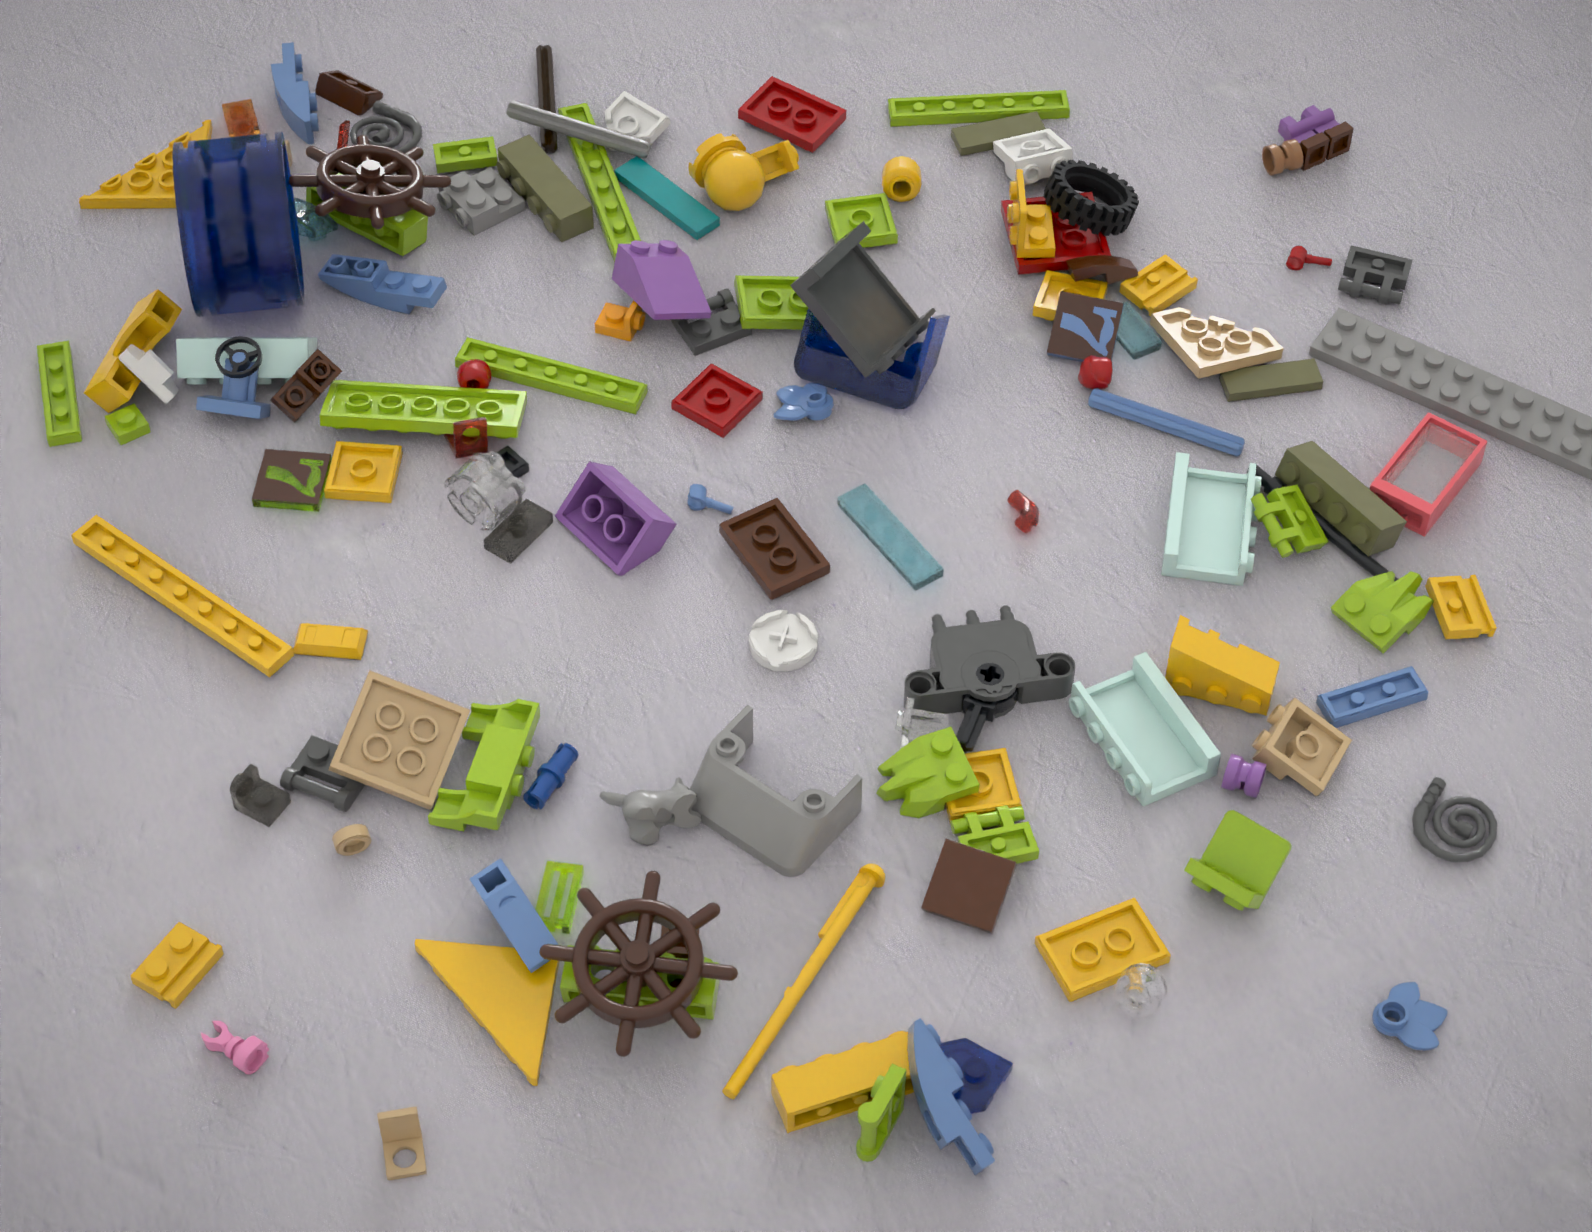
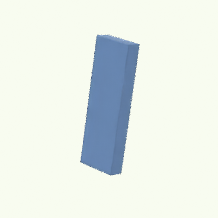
M1410 666L1317 696L1316 704L1327 722L1338 728L1427 700L1429 692L1414 668Z

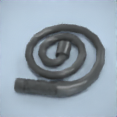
M380 101L374 103L373 112L385 117L371 116L362 119L354 124L350 131L352 144L357 145L358 130L368 125L362 130L361 135L368 137L371 131L379 130L372 137L373 141L369 139L370 144L393 148L399 145L404 138V129L400 124L401 122L402 125L409 127L413 131L411 141L405 146L396 149L403 153L416 147L422 138V126L414 116ZM378 123L394 127L398 132L396 138L386 142L389 139L390 130L387 126Z
M1435 777L1427 788V792L1421 798L1422 800L1414 808L1412 816L1414 835L1421 846L1436 857L1450 862H1469L1482 857L1491 849L1496 840L1497 821L1493 811L1478 799L1455 796L1443 801L1435 809L1432 817L1434 831L1442 841L1453 847L1468 848L1476 846L1483 840L1485 835V820L1480 814L1470 808H1456L1450 813L1448 817L1450 827L1455 829L1454 833L1467 840L1454 839L1448 835L1442 828L1441 817L1447 808L1456 804L1471 805L1478 808L1485 814L1489 823V835L1478 850L1465 854H1454L1440 849L1429 839L1425 831V823L1429 818L1433 805L1436 804L1438 797H1440L1446 787V782L1443 779ZM1466 815L1473 818L1476 822L1477 831L1472 838L1468 839L1474 826L1462 820L1456 821L1457 817Z

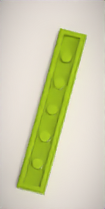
M1066 90L888 99L891 127L979 123L1036 111L1041 119L1069 118L1070 115Z
M469 337L466 338L455 357V367L457 368L468 360L479 359L488 364L492 377L635 415L648 393V386L645 383Z

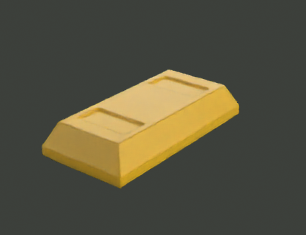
M301 623L299 624L293 652L300 655L362 660L368 630L355 627Z

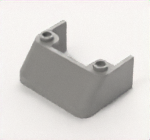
M747 705L711 741L690 787V790L697 794V802L692 807V810L700 813L703 824L779 874L787 877L799 876L813 864L861 812L863 778L856 774L835 797L819 789H809L802 792L793 802L738 767L745 758L746 749L753 743V708Z

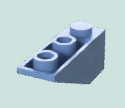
M501 858L471 877L470 881L529 971L532 973L550 960L543 959L540 956L539 950L544 944L558 945V943Z

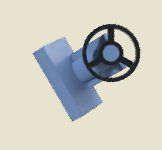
M243 336L233 337L224 341L218 347L215 354L217 367L224 374L222 397L213 395L198 396L196 410L255 419L270 417L271 404L255 402L258 370L262 363L260 346L253 339ZM236 343H247L254 346L257 350L247 353L243 349L233 350L229 346ZM223 351L229 355V358L225 360V369L220 364V356Z

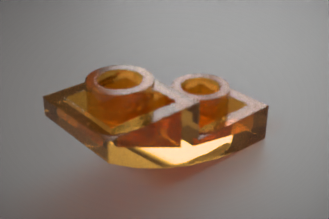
M252 99L222 104L232 150L262 145Z

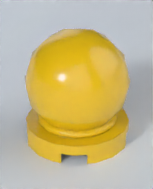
M722 133L708 138L698 146L696 151L699 155L696 157L694 164L689 162L688 165L689 175L699 187L705 188L714 204L724 210L741 211L751 207L762 196L765 184L764 170L758 160L746 152V147L735 134L724 137Z

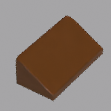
M339 70L319 73L315 89L316 95L356 115H363L373 107L376 101L383 98L381 91Z

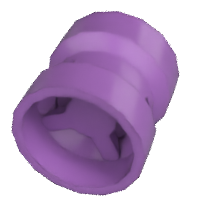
M1232 753L1224 773L1221 788L1230 791L1241 789L1246 796L1257 798L1267 764L1259 761L1248 763L1242 756Z

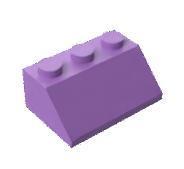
M591 461L588 462L555 514V517L619 576L626 574L658 553L677 525L616 468Z

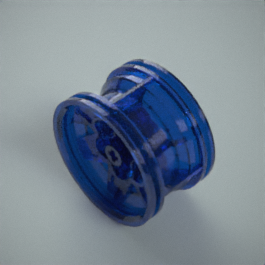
M275 132V139H270L268 133L194 140L188 142V148H184L182 142H174L172 158L178 226L187 283L196 316L204 317L207 309L214 316L288 308L291 306V300H296L297 306H305L304 276L293 187L288 183L291 172L283 132Z

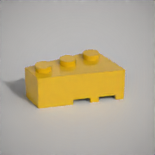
M1180 615L1170 646L1165 675L1166 680L1177 695L1189 696L1208 701L1212 704H1221L1241 709L1248 713L1267 716L1280 662L1241 643L1236 648L1220 640V633L1211 629L1208 633L1198 630L1189 625L1190 619Z

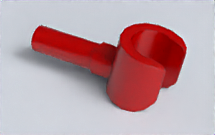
M1297 245L1291 249L1286 266L1295 271L1302 269L1304 263L1331 266L1332 259L1307 254V250L1304 247Z

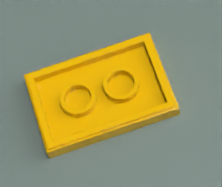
M1135 897L1035 936L1034 943L1069 1002L1169 963L1171 954Z

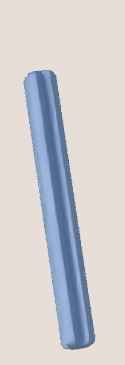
M1094 388L1089 396L1088 405L1098 410L1236 457L1240 456L1244 449V438L1098 388Z

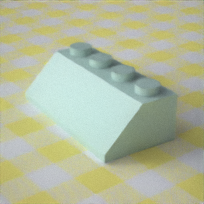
M189 337L176 339L177 378H187V384L193 385L207 384V378H219V384H223L224 374L217 367L215 354L218 347L224 341L233 337ZM248 337L258 343L262 352V363L258 370L257 384H272V378H285L286 383L317 350V337ZM236 343L229 346L233 350L243 349L247 353L257 350L254 346L247 343ZM225 351L220 356V364L224 369L225 360L229 358Z

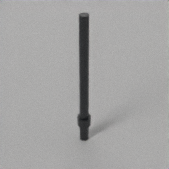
M1256 464L1255 476L1262 477L1261 486L1264 487V492L1267 495L1274 489L1287 487V484L1277 476H1270ZM1311 509L1326 538L1371 575L1376 576L1390 572L1371 556H1367L1340 531Z

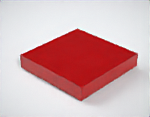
M711 363L671 401L672 410L724 438L763 400V391Z

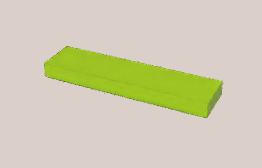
M68 340L37 345L48 445L52 447L81 442L82 433L70 342Z

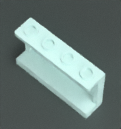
M1176 452L1161 575L1243 586L1245 573H1252L1255 553L1248 552L1249 547L1255 546L1257 527L1251 526V521L1257 522V518L1254 515L1256 509L1250 499L1260 493L1262 479L1261 476H1255L1256 463L1249 464L1247 474L1188 467L1190 454Z
M1147 652L1134 656L1132 670L1086 689L1080 681L1072 684L1071 698H1069L1071 712L1076 718H1081L1087 727V732L1092 742L1100 745L1109 766L1119 772L1128 793L1131 796L1135 795L1143 807L1217 775L1221 753Z

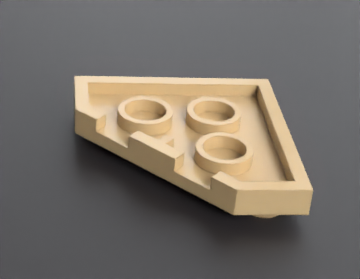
M1180 307L1151 314L1150 325L1198 379L1282 358L1284 348L1267 330L1254 327L1253 331L1250 332L1235 328V322L1210 316L1209 320L1193 317L1191 316V310Z

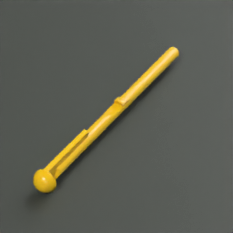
M870 863L859 869V873L818 933L819 938L822 940L802 968L792 987L788 986L786 988L783 999L723 1088L722 1092L728 1098L735 1099L872 889L874 887L880 888L884 885L885 873L879 865Z

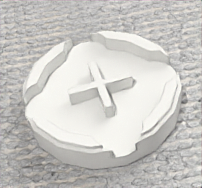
M776 610L764 614L752 625V630L749 634V650L752 657L765 668L783 672L800 669L811 662L817 652L818 632L814 623L805 615L797 612L796 615L788 614V610Z

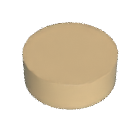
M353 824L338 830L333 835L332 841L338 854L350 856L367 849L371 844V837L365 825Z

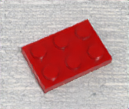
M771 76L738 109V118L814 153L846 120L847 110Z

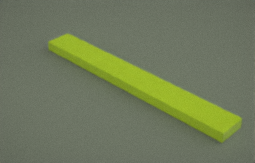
M587 103L558 108L559 115L596 125ZM566 135L615 263L618 244H631L635 240L641 241L605 147Z

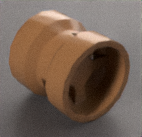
M1291 139L1284 141L1280 146L1276 144L1264 146L1262 160L1265 170L1272 176L1282 173L1284 169L1291 171L1301 168L1303 166V152L1298 141Z

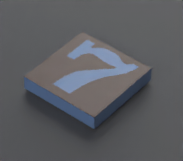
M1061 291L1047 355L1083 362L1086 357L1094 355L1096 357H1108L1112 361L1124 303Z

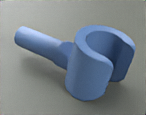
M692 484L690 486L687 502L690 509L699 511L707 507L728 514L732 513L733 506L706 497L707 489L701 484Z

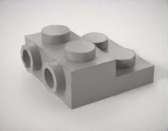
M491 167L471 177L465 171H462L450 177L451 185L446 188H439V193H437V199L441 207L445 210L448 209L455 216L458 224L461 227L465 226L474 236L526 210L525 201Z

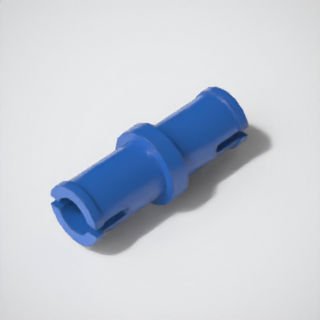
M560 743L550 760L539 767L537 770L538 777L523 795L524 801L530 807L542 809L553 791L563 785L565 774L579 757L578 751L572 745Z

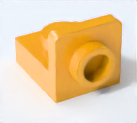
M634 300L629 308L606 302L595 322V333L631 342L636 331H641L644 326L645 312L642 311V308Z

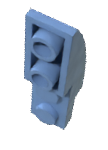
M294 42L282 43L283 63L271 64L278 106L284 119L298 137L307 144H314L313 131H319L317 113H312V111H318L316 92L310 93L308 81L303 80V74H298V72H303L302 55L295 53Z
M332 254L318 273L320 280L353 298L387 310L410 314L415 306L433 308L447 289L443 277L390 271L387 262L383 260Z
M919 1018L908 1029L907 1051L913 1090L921 1114L939 1149L941 1150L954 1142L974 1175H977L995 1162L992 1156L994 1149L988 1138L983 1133L978 1134L970 1122L972 1115L966 1104L961 1099L956 1100L953 1096L964 1085L961 1080L963 1078L961 1068L952 1057L947 1059L939 1046L942 1043L940 1036L931 1024L925 1025L923 1020Z

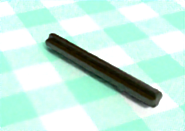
M539 45L536 48L539 108L556 113L552 48L549 45ZM540 127L541 148L545 153H555L558 149L557 132Z

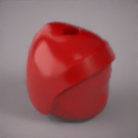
M1094 355L1086 357L1081 363L1078 374L1080 384L1092 390L1094 388L1106 389L1112 381L1113 367L1111 359Z
M471 359L459 366L457 382L460 387L481 389L489 387L491 370L486 362L479 359Z

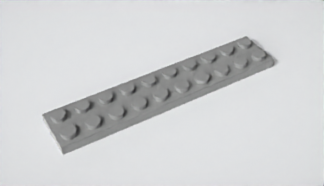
M1338 308L1310 346L1309 356L1592 480V417L1341 308Z

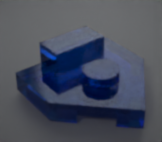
M967 1038L942 1042L939 1046L947 1059L952 1057L963 1073L961 1080L964 1085L958 1092L953 1094L956 1100L961 1099L971 1114L986 1111L993 1100V1096L1011 1073L1013 1063Z

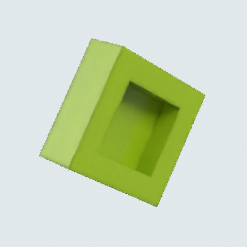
M135 403L104 416L106 425L120 445L151 432L149 423Z

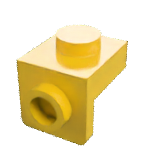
M789 140L779 142L751 154L758 160L764 170L765 182L799 169L797 150L790 144Z

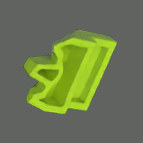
M1393 571L1356 581L1330 607L1331 611L1384 654L1404 632L1409 635L1421 623L1434 602L1433 599L1426 595L1415 596L1423 580L1418 573L1410 571L1394 581L1395 574Z
M951 726L917 737L892 755L877 769L882 776H891L892 778L880 786L876 794L884 801L903 798L904 802L900 808V815L922 818L943 811L946 802L979 792L980 784Z

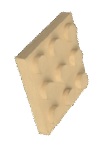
M369 670L330 764L329 771L431 810L470 710Z

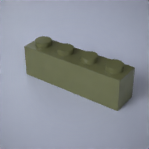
M530 134L498 148L499 161L496 163L500 176L503 179L507 178L512 184L514 191L526 200L531 212L534 215L538 214L549 233H554L561 242H564L594 228L591 203Z
M1314 441L1287 448L1274 474L1286 483L1287 486L1298 485L1307 503L1367 556L1393 548L1407 522Z

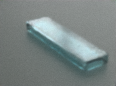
M865 483L837 497V505L915 591L943 577L944 568Z

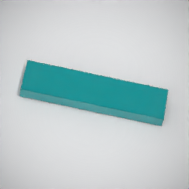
M636 156L614 170L619 182L694 239L698 240L720 226V217L640 157Z

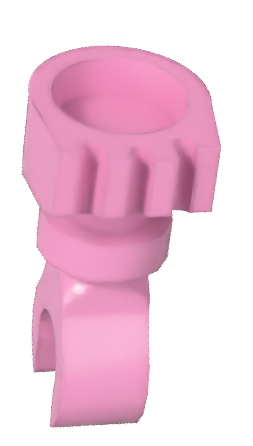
M212 1021L215 1030L220 1033L218 1037L210 1038L201 1032L203 1042L208 1050L223 1052L226 1057L233 1060V1065L245 1074L255 1073L269 1057L267 1054L269 1051L267 1043L254 1035L246 1040L239 1036L234 1037L229 1032L227 1025L222 1021Z

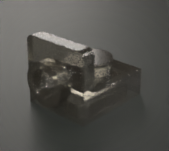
M250 764L243 773L237 774L230 786L234 809L268 827L274 823L291 803L290 794L261 779L258 767Z

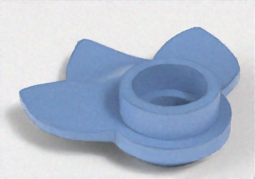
M810 382L804 387L790 385L776 392L777 398L784 405L773 415L774 418L781 420H800L806 416L810 420H823L831 415L834 402L832 396L827 394V388L822 384Z
M1406 982L1394 986L1390 990L1388 999L1379 1003L1373 1011L1372 1021L1376 1029L1387 1036H1397L1404 1045L1415 1050L1426 1051L1437 1048L1439 1040L1434 1031L1442 1025L1447 1017V1009L1419 1000L1420 992L1416 982ZM1387 1017L1394 1018L1397 1022L1389 1021V1020L1386 1019V1018H1387Z

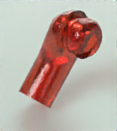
M1018 489L1013 491L1009 495L1007 502L1021 514L1016 518L1014 524L1022 532L1029 533L1033 526L1036 527L1039 523V509Z

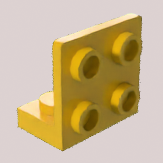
M1016 169L1015 181H1010L1009 198L1013 200V203L1008 204L1007 207L1008 223H1013V226H1010L1009 233L1010 245H1016L1017 258L1055 257L1051 206L1047 204L1026 205L1023 169Z

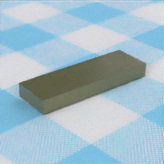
M1036 111L951 128V138L960 156L994 150L993 141L1045 130L1046 128Z
M1314 358L1245 367L1220 373L1219 377L1228 402L1321 390L1324 382Z

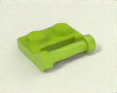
M891 1064L885 1077L882 1075L877 1077L871 1091L872 1101L861 1104L858 1109L857 1118L861 1125V1137L856 1144V1153L861 1160L866 1162L873 1161L879 1156L904 1110L906 1069L895 1064Z

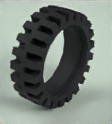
M1068 160V162L1062 161L1060 164H1057L1044 190L1046 204L1051 206L1050 209L1054 213H1059V218L1062 220L1068 219V224L1072 226L1080 225V230L1087 231V229H1090L1092 234L1098 235L1101 232L1104 236H1109L1110 233L1118 235L1119 232H1125L1135 214L1139 200L1138 195L1134 193V188L1127 186L1128 182L1126 180H1119V175L1114 172L1108 173V169L1105 167L1099 169L1096 164L1091 162L1087 165L1085 161L1078 160L1077 163L1074 160ZM1075 190L1093 192V196L1099 198L1107 205L1089 200Z

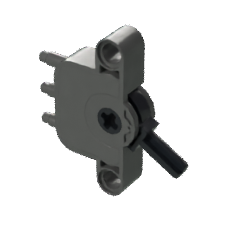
M1007 605L1000 608L1001 620L980 623L976 611L969 610L965 614L967 618L966 625L946 627L940 614L933 615L931 619L934 635L931 639L930 669L911 672L905 679L904 708L910 715L926 717L956 712L965 714L956 735L964 753L973 751L986 720L993 722L994 718L1006 715L1014 708L1017 701L1021 704L1062 699L1071 694L1075 676V661L1068 654L1057 652L1037 655L1029 628L1024 623L1014 619V615Z

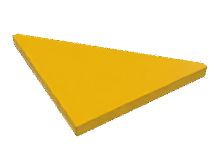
M205 120L202 122V127L192 133L187 131L169 142V147L158 154L151 153L135 163V168L121 176L119 173L99 185L100 189L91 195L81 196L79 198L80 208H200L213 129L212 121Z
M415 939L416 952L425 958L447 988L456 994L478 1024L487 1030L509 1060L518 1066L527 1077V1081L531 1085L537 1086L560 961L550 960L531 973L516 949L512 947Z

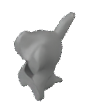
M680 777L676 778L675 784L668 790H637L630 792L628 795L602 791L599 795L607 804L622 807L624 818L630 828V838L640 844L651 845L659 840V830L663 826L673 825L681 828H692L702 821L700 813L692 810V807L697 802V794L685 786Z

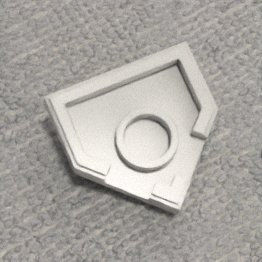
M625 91L605 110L607 129L648 141L650 145L671 124L668 116Z
M130 344L119 356V360L164 403H168L179 391L170 377L174 372L151 349L144 352Z

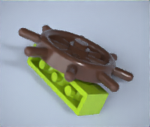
M359 135L357 137V145L341 147L330 153L315 146H309L306 149V155L319 162L316 174H293L289 176L288 183L292 187H307L306 208L314 211L317 216H324L404 256L426 242L428 217H432L436 212L433 205L421 200L423 188L449 187L451 185V178L447 175H423L421 167L416 162L424 154L421 147H414L403 153L386 146L370 144L366 135Z
M649 871L646 874L642 898L622 900L605 908L589 888H581L577 893L578 900L592 918L582 928L575 946L544 944L539 950L540 956L543 959L564 961L560 991L563 1002L568 1003L555 1012L556 1021L566 1023L589 1007L592 1012L603 1020L619 1026L615 1050L621 1057H626L631 1052L635 1028L653 1027L671 1019L676 1021L687 1037L690 1039L698 1038L701 1034V1028L692 1017L714 1020L720 980L733 981L738 976V971L734 966L719 964L704 957L702 942L697 930L720 914V906L717 903L711 902L687 918L671 905L657 901L661 880L660 874L657 871ZM638 921L635 940L631 941L619 925ZM653 922L670 929L665 935L649 944ZM606 934L617 949H600L596 944ZM682 942L686 948L688 959L675 958L674 955L667 953V951ZM601 970L612 971L602 979L595 977L596 973ZM675 979H682L677 988L670 986V983Z

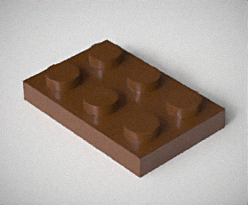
M778 498L719 524V533L771 600L830 573V563Z

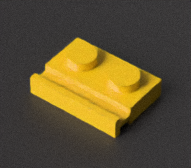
M1165 254L1140 270L1138 276L1123 281L1120 284L1119 292L1141 310L1145 308L1149 311V316L1151 317L1152 313L1163 311L1196 289L1198 279L1195 276L1193 278L1188 276L1187 270Z
M1470 575V578L1462 579L1461 576L1428 578L1425 588L1429 598L1434 601L1432 606L1445 640L1478 638L1479 634H1487L1488 637H1493L1497 627L1476 575Z
M178 922L131 974L132 983L159 1000L169 1002L171 1007L176 1009L224 955L221 945L211 943L204 935Z

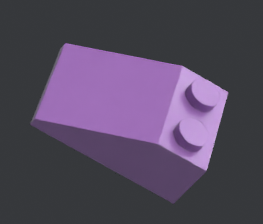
M635 240L631 244H618L612 280L653 320L711 318L712 312L689 256L675 242L661 240L659 243H646Z

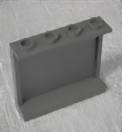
M863 221L841 238L790 286L866 378L875 370L879 375L887 370L894 363V360L907 350L906 348L919 337L918 335L931 325L928 319L936 310L932 308L920 318L859 244L871 232Z

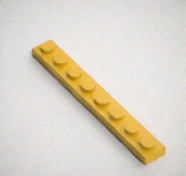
M98 515L92 517L71 535L73 543L269 678L294 656L293 648Z

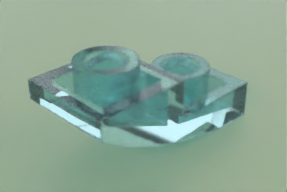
M294 197L271 206L273 218L285 220L287 224H293L294 234L308 237V240H322L327 237L326 234L338 230V224L328 214L323 217L317 216L315 213L316 206L305 200Z

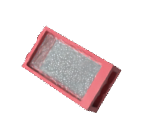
M1428 412L1370 484L1369 489L1407 521L1404 527L1425 537L1482 463L1487 440Z

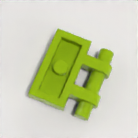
M1298 485L1272 490L1266 496L1270 503L1266 501L1263 493L1256 494L1250 499L1256 509L1254 515L1258 522H1263L1270 535L1268 540L1272 548H1277L1282 558L1294 553L1289 542L1292 543L1297 554L1321 549L1329 542ZM1275 516L1278 517L1284 529L1281 528Z
M1007 805L995 807L996 810L994 812L979 815L976 812L966 813L963 818L950 821L953 834L967 832L965 835L958 836V843L1015 861L1016 863L1039 859V848L1029 821L1014 824L1016 821L1025 819L1022 806L1008 808ZM997 825H998V827H999V828H994V829H989V830H984V831L982 830L983 828H988V827L997 826Z

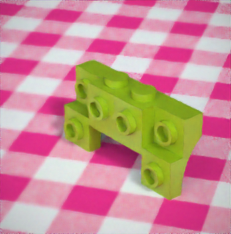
M517 699L501 705L471 704V714L466 727L464 726L462 730V738L480 743L465 780L467 790H452L439 787L433 812H430L428 815L429 825L463 832L467 824L499 830L506 809L510 810L515 796L520 797L522 793L524 770L526 767L530 768L534 760L535 747L530 746L541 716L539 703Z

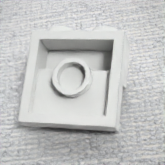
M1051 129L993 141L994 153L1005 163L1006 175L1015 181L1016 169H1023L1024 185L1033 184L1042 178H1050L1057 164H1060L1062 161L1068 162V160H1073L1072 148Z

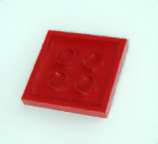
M1093 192L1079 193L1083 197L1095 202ZM1044 196L1026 198V205H1045L1046 198ZM1001 200L1000 210L1010 243V226H1013V223H1008L1007 207L1008 204L1013 203V200ZM1052 210L1055 257L1017 258L1016 245H1010L1018 275L1046 272V270H1068L1066 260L1077 257L1111 256L1106 236L1101 232L1097 235L1092 234L1090 229H1087V231L1080 230V225L1072 226L1068 224V219L1062 220L1058 217L1059 213H1054Z

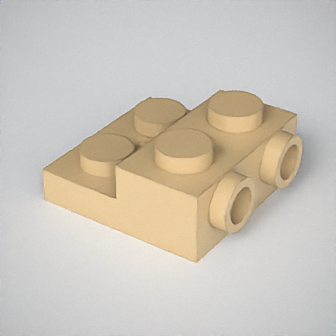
M1294 697L1284 707L1279 704L1271 712L1267 722L1272 726L1269 731L1264 729L1254 740L1252 747L1257 751L1252 759L1266 763V770L1279 780L1288 775L1317 796L1325 789L1352 739Z

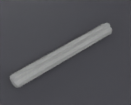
M510 101L506 114L509 118L643 159L647 158L651 145L648 141L517 101Z

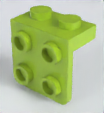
M1229 810L1225 813L1201 859L1190 858L1184 871L1194 876L1191 882L1207 892H1211L1214 888L1225 895L1223 901L1240 911H1243L1244 907L1259 909L1289 855L1292 846L1285 838L1235 810Z

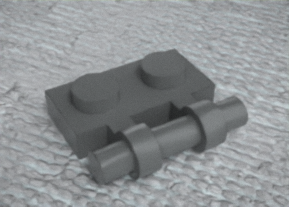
M1351 245L1345 262L1343 276L1354 279L1341 278L1338 290L1349 292L1350 296L1359 298L1360 295L1378 299V303L1386 305L1388 302L1401 304L1403 292L1392 290V287L1405 290L1413 260ZM1364 281H1369V282L1381 284L1382 286L1379 287V286H1375V285H1371V284H1367V283H1363V282H1364Z

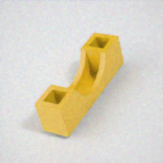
M159 289L138 301L86 387L84 394L108 413L128 402L141 380L119 360V356L130 344L144 352H147L149 349L152 350L170 332L182 309Z

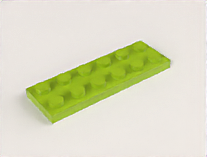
M334 380L329 387L319 414L320 426L333 427L335 429L360 428L368 431L393 430L401 433L427 432L434 435L460 434L467 437L493 436L500 439L518 438L527 405V391Z

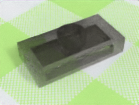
M526 498L483 540L484 549L511 564L553 523V513Z

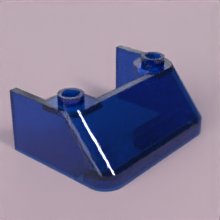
M808 308L794 358L795 372L804 380L894 409L908 408L917 401L937 364L950 316L943 314L930 317L924 342L912 344L907 349L903 362L894 360V363L880 375L875 370L865 378Z

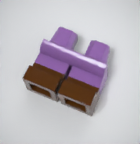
M1314 105L1305 108L1298 122L1290 115L1281 119L1278 132L1284 138V141L1295 139L1300 144L1303 152V166L1301 167L1303 171L1325 162L1326 159L1330 160L1348 152L1354 130L1346 121L1339 124L1335 120L1334 112L1331 108L1320 111Z

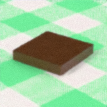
M945 839L921 909L993 934L1017 863Z

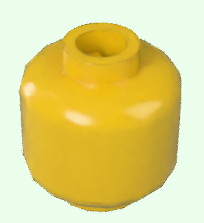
M905 156L894 157L889 160L882 171V188L887 197L893 201L906 202L917 196L921 189L922 176L916 161Z

